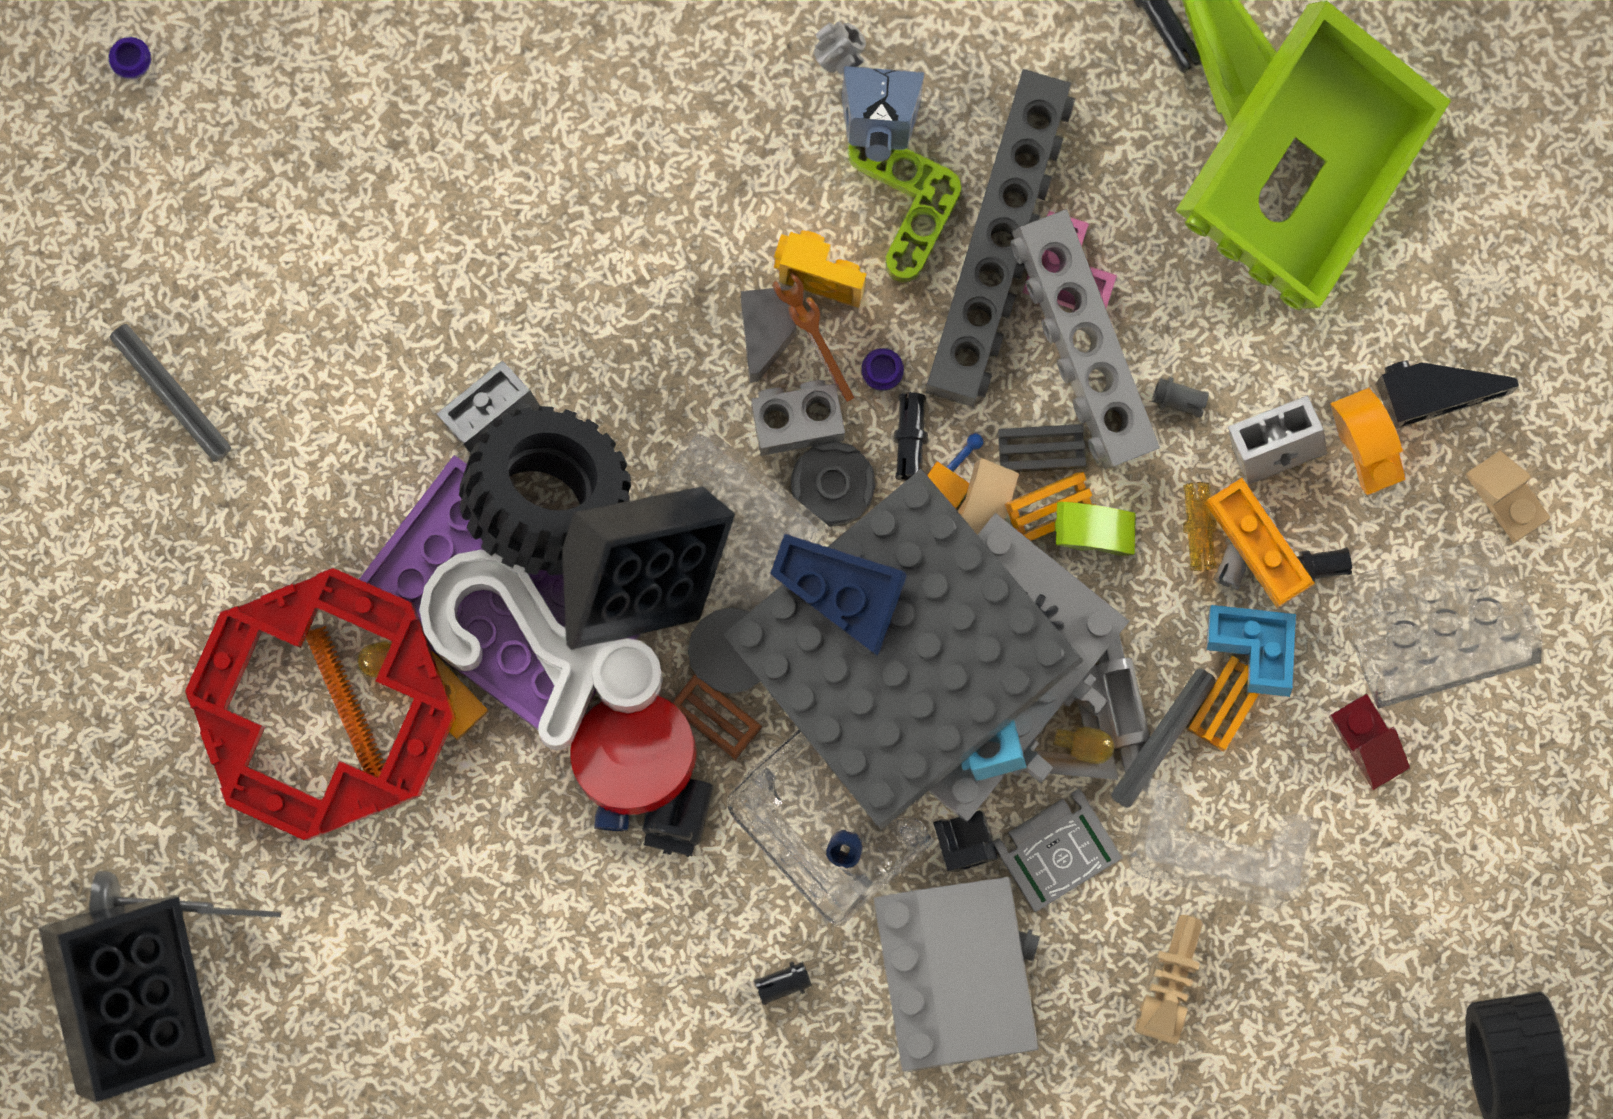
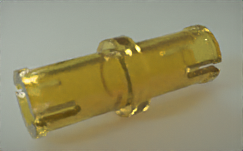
M1197 482L1198 500H1196L1194 484L1188 483L1183 485L1186 521L1182 525L1183 533L1188 534L1189 570L1202 571V553L1206 571L1217 568L1213 532L1217 531V521L1212 519V513L1205 504L1207 499L1210 498V483Z

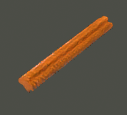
M324 626L310 630L306 640L308 645H310V650H312L323 680L327 684V689H329V694H331L342 724L346 728V733H348L363 771L379 777L385 764L381 763V761L384 759L378 758L382 754L376 753L379 748H374L377 743L372 744L375 738L370 739L373 734H368L371 731L370 728L366 729L369 724H364L367 720L366 718L362 719V717L365 715L359 714L363 710L357 709L360 704L355 705L358 699L353 700L356 695H351L354 690H349L352 685H347L350 682L349 679L345 680L348 677L347 674L342 675L346 671L340 670L343 668V665H338L341 663V660L336 661L339 656H334L337 651H332L335 648L334 645L330 646L333 641H328L331 637L326 636V634L329 632L323 631L327 627Z

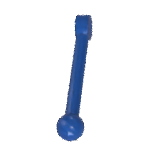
M978 433L969 435L967 445L950 462L947 468L954 472L973 450L980 449L983 446V437Z

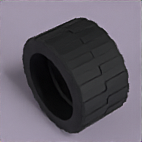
M1539 991L1470 1003L1465 1015L1466 1046L1474 1091L1483 1119H1568L1571 1105L1569 1066L1561 1028L1549 998Z

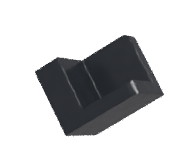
M976 811L967 823L960 817L950 820L941 819L934 822L948 872H959L998 860L983 811Z

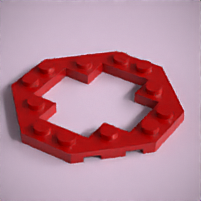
M331 568L316 574L315 577L297 584H290L260 596L261 598L242 606H235L220 612L185 693L191 709L194 710L201 730L200 735L211 765H214L222 787L220 790L227 806L297 838L309 841L421 796L456 716L414 603L335 568ZM318 609L392 641L375 682L414 698L379 777L339 761L322 800L248 767L266 727L227 710L262 631L301 648Z

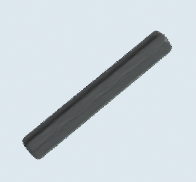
M123 324L115 329L110 335L114 345L207 455L215 462L224 458L230 452L231 446L128 324Z
M1197 669L1111 793V797L1115 802L1125 808L1132 806L1216 683V679L1212 674L1204 669Z

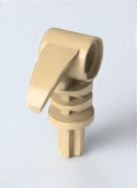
M1180 915L1178 917L1168 952L1159 951L1157 955L1158 962L1163 963L1164 966L1162 970L1156 968L1153 977L1160 979L1158 985L1151 983L1149 989L1150 992L1155 993V996L1145 995L1140 1008L1142 1013L1140 1019L1137 1018L1134 1032L1177 1045L1188 1010L1187 1007L1181 1006L1179 1003L1180 1001L1187 1003L1189 994L1183 993L1184 987L1191 988L1193 983L1192 979L1187 978L1188 973H1196L1200 967V963L1193 960L1203 927V922L1200 919L1189 915Z

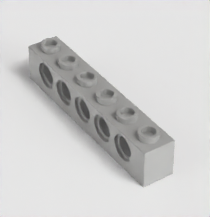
M1067 209L1012 231L1014 239L1010 242L1012 252L1019 264L1024 263L1030 279L1026 280L1028 293L1035 304L1040 303L1046 318L1042 320L1044 334L1050 344H1056L1061 359L1057 360L1058 369L1066 384L1071 382L1076 395V399H1073V407L1079 421L1087 423L1092 436L1091 439H1088V445L1094 460L1097 463L1102 462L1104 469L1160 449ZM1045 251H1052L1058 256L1060 266L1056 273L1049 272L1044 268L1042 255ZM1061 290L1070 292L1075 299V307L1071 313L1063 311L1058 305L1057 297ZM1076 330H1082L1090 337L1091 345L1087 352H1081L1074 346L1073 335ZM1093 369L1102 372L1106 378V386L1102 392L1093 390L1089 385L1088 378ZM1108 409L1115 410L1121 417V427L1117 432L1110 431L1104 423V416Z

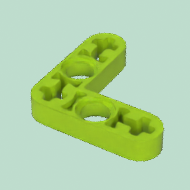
M849 143L848 159L855 169L915 198L887 252L885 261L886 271L891 278L902 283L911 282L922 272L959 200L961 181L957 174L950 169L907 148L904 150L891 149L893 154L887 161L885 172L878 170L881 166V161H873L869 158L866 161L860 160V151L856 149L857 146H852ZM901 160L913 163L917 172L914 178L909 181L898 180L892 172L895 163ZM944 179L950 182L949 190L953 194H944L937 208L945 210L944 214L941 215L932 206L920 203L922 200H925L930 205L935 194V188L931 184H940ZM919 215L929 216L935 223V230L928 236H919L911 228L913 219ZM906 236L912 243L926 246V249L922 251L916 246L911 262L916 265L915 268L906 267L904 272L897 270L898 262L893 258L895 255L898 257L904 256L909 242L901 240Z

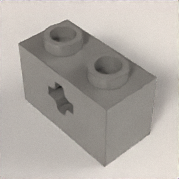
M1308 395L1228 426L1232 450L1248 485L1327 454L1324 429Z

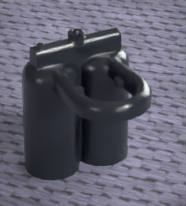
M690 779L685 788L672 801L656 810L645 813L642 830L646 834L644 846L661 849L663 854L671 855L674 852L686 855V857H692L694 846L698 845L702 839L714 785Z

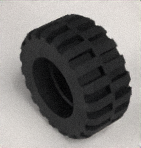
M539 406L538 411H532L531 407L516 409L513 417L510 413H506L496 418L493 425L486 426L480 433L477 443L473 446L460 483L459 496L462 500L459 507L464 520H469L467 529L475 540L481 538L483 541L481 548L490 556L496 553L503 558L501 563L511 568L514 567V564L524 567L525 573L538 575L539 570H545L550 576L562 575V548L573 513L627 502L630 499L628 493L631 488V476L628 471H625L627 462L621 451H614L616 443L607 433L602 435L598 432L599 426L590 419L584 422L576 418L577 413L565 409L563 413L555 412L554 407ZM527 471L552 475L568 485L576 495L580 505L567 510H551L539 507L526 500L516 490L510 476Z

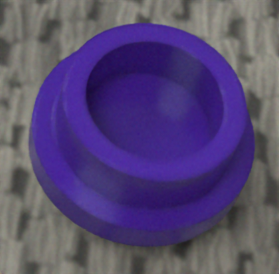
M125 37L113 44L109 51L108 59L112 70L119 77L136 79L144 75L149 69L151 53L148 46L142 40L135 37Z
M879 348L866 355L862 362L861 373L869 387L878 391H887L900 383L904 373V366L897 353L890 349Z

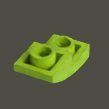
M1057 502V519L1055 521L1056 545L1079 551L1098 550L1118 556L1135 555L1136 513L1091 504Z

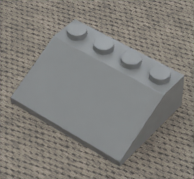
M1010 877L920 889L874 898L902 1071L914 1072L1039 1050Z

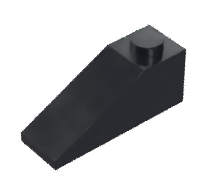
M1408 360L1385 367V374H1382L1376 382L1383 405L1395 429L1510 395L1519 387L1515 377L1424 362L1410 366Z

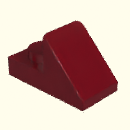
M1368 694L1363 695L1329 716L1373 790L1410 769L1397 730L1394 726L1388 729Z

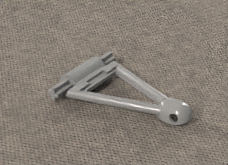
M1120 635L1117 636L1100 657V664L1093 666L1088 672L1096 678L1091 687L1107 699L1106 704L1096 716H1093L1078 704L1090 756L1034 751L1053 766V770L1049 774L1118 780L1112 751L1120 750L1126 773L1150 738L1132 658H1125ZM1152 776L1144 788L1154 786Z

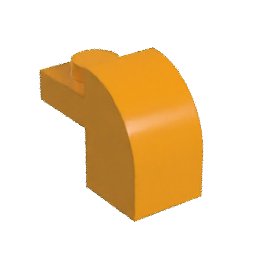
M1367 388L1330 403L1338 435L1352 453L1360 486L1366 495L1406 480L1399 454L1403 452L1397 431L1386 408L1372 390Z

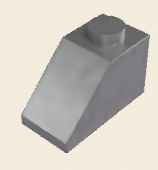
M792 286L781 287V290H789ZM773 288L741 291V307L750 383L758 382L796 336V325L788 312L791 306L780 300Z

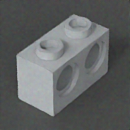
M814 380L801 384V390L784 393L783 388H770L760 391L758 398L751 399V409L760 455L812 447L822 442L844 441L845 430L836 384L826 385L825 380ZM814 403H821L829 409L830 415L823 421H814L808 417L806 413L807 408ZM771 411H780L787 416L788 423L780 429H773L765 423L764 418Z

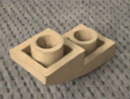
M980 458L974 464L966 499L957 509L977 535L995 513L1005 520L1008 513L1005 503L1012 501L1019 473L983 458Z

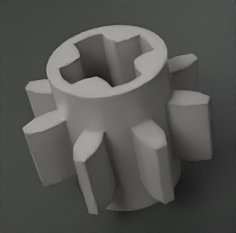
M840 21L832 25L829 22L815 34L820 41L815 45V58L828 72L834 73L838 71L839 74H842L844 66L858 67L864 62L860 53L865 50V39L854 25L850 23L842 25Z

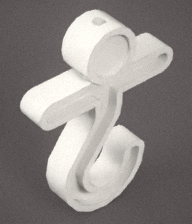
M476 550L457 554L437 567L424 586L419 609L424 634L438 656L461 671H470L478 667L482 661L483 651L477 638L463 629L458 623L457 612L460 603L464 597L478 590L493 591L503 599L555 686L538 727L542 742L552 750H563L570 746L594 690H596V693L605 705L614 711L624 713L642 711L651 705L660 693L663 680L660 663L649 646L639 640L625 638L571 650L566 645V627L557 623L531 578L524 572V567L514 564V567L511 568L501 563L503 558L496 553L490 556L485 550Z

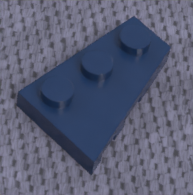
M784 534L770 575L876 656L879 654L907 574L901 570L788 534Z

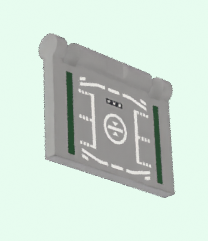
M1080 789L1072 792L1075 802L1081 808L1072 814L1065 800L1061 799L1009 831L1008 834L1017 847L1014 851L1008 853L1000 838L993 841L996 852L1034 912L1042 909L1122 859L1121 854Z

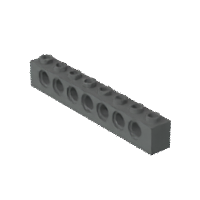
M1022 70L925 393L974 407L977 396L986 397L992 373L985 372L989 356L998 357L1004 337L1003 333L997 332L1000 318H1010L1016 294L1009 292L1013 277L1022 278L1025 268L1024 263L1019 264L1015 259L1011 245L999 247L993 243L991 235L997 231H1005L1014 239L1012 231L1039 220L1040 215L1033 214L1036 199L1045 201L1052 176L1044 174L1048 160L1057 162L1064 137L1056 135L1060 120L1069 122L1076 99L1068 96L1071 87L1070 82L1030 70ZM1033 114H1041L1046 117L1049 125L1044 129H1035L1028 124L1027 118ZM1020 153H1029L1036 158L1037 165L1029 169L1022 168L1016 163L1015 157ZM1008 192H1017L1024 197L1026 203L1019 208H1012L1004 202L1003 196ZM986 270H993L1000 275L1002 282L995 287H988L980 281L979 274ZM975 309L983 310L988 314L990 322L985 326H974L968 321L967 314ZM961 349H970L977 355L978 362L972 366H963L956 361L955 353Z

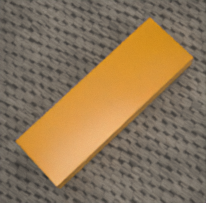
M1240 478L1207 499L1205 502L1206 506L1277 609L1314 585V581L1243 478Z

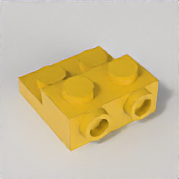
M802 230L800 235L790 232L789 236L781 234L774 255L775 263L773 267L779 270V283L793 286L794 281L789 273L795 272L803 283L804 291L857 308L860 307L867 273L860 272V266L842 259H837L835 263L829 262L831 244L824 243L825 238L817 233Z

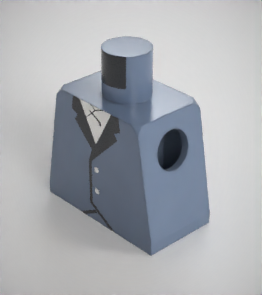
M844 66L841 100L848 143L852 146L866 147L865 154L873 161L887 160L891 155V149H906L909 146L921 106L924 72Z

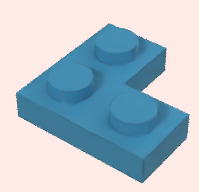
M1211 605L1208 614L1206 650L1249 655L1247 692L1290 697L1293 689L1296 614Z

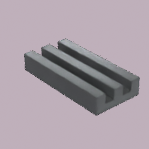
M1083 424L998 429L1000 466L1015 472L1086 468L1085 441L1083 437L1084 426ZM1075 437V441L1018 445H1008L1007 439ZM1076 451V458L1009 462L1008 455Z

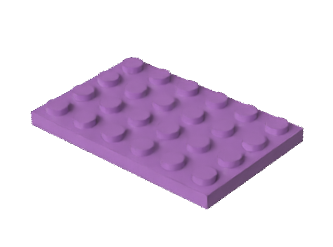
M453 455L359 578L366 583L414 603L421 625L419 609L424 586L437 567L457 554L484 550L481 548L483 541L481 538L475 540L467 529L469 520H464L461 515L459 505L462 499L459 496V488L467 464L455 455ZM539 570L538 575L527 573L557 623L565 627L563 574L550 576L545 570ZM473 591L464 597L460 603L457 618L460 626L474 635L479 641L483 651L482 661L478 667L470 671H461L451 664L449 665L538 730L539 722L555 686L503 599L493 591ZM640 634L625 638L637 640ZM428 641L431 651L438 656V654ZM594 690L591 700L595 696L596 690Z

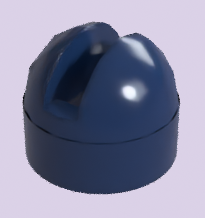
M599 806L595 814L594 829L626 832L629 829V815L618 814Z
M846 830L836 832L831 837L826 849L828 860L841 868L854 867L858 864L863 851L862 840L856 833L853 834ZM842 845L850 847L849 853L841 851Z

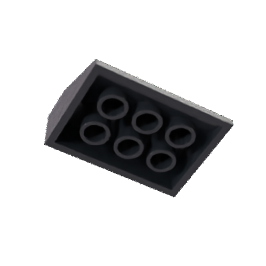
M703 486L574 512L562 548L566 645L571 650L699 621L736 514Z
M173 895L80 914L38 927L77 1095L98 1103L216 1062L179 896Z

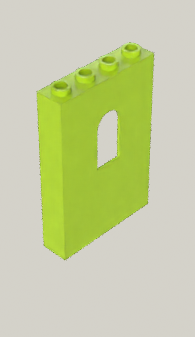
M1329 1L1308 3L1175 211L1187 219L1185 225L1191 231L1203 237L1209 236L1218 243L1216 248L1223 256L1233 261L1239 260L1250 268L1248 274L1254 280L1266 286L1272 285L1281 292L1280 299L1285 304L1296 310L1320 308L1449 106L1451 100ZM1295 138L1325 162L1292 214L1284 221L1274 222L1267 219L1261 212L1259 195Z

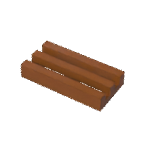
M696 674L693 675L671 702L684 714L691 726L735 761L763 728L762 725L721 692L714 690L698 678ZM695 687H699L750 728L745 735L693 694L692 691ZM688 700L738 741L736 746L733 747L682 706V703Z

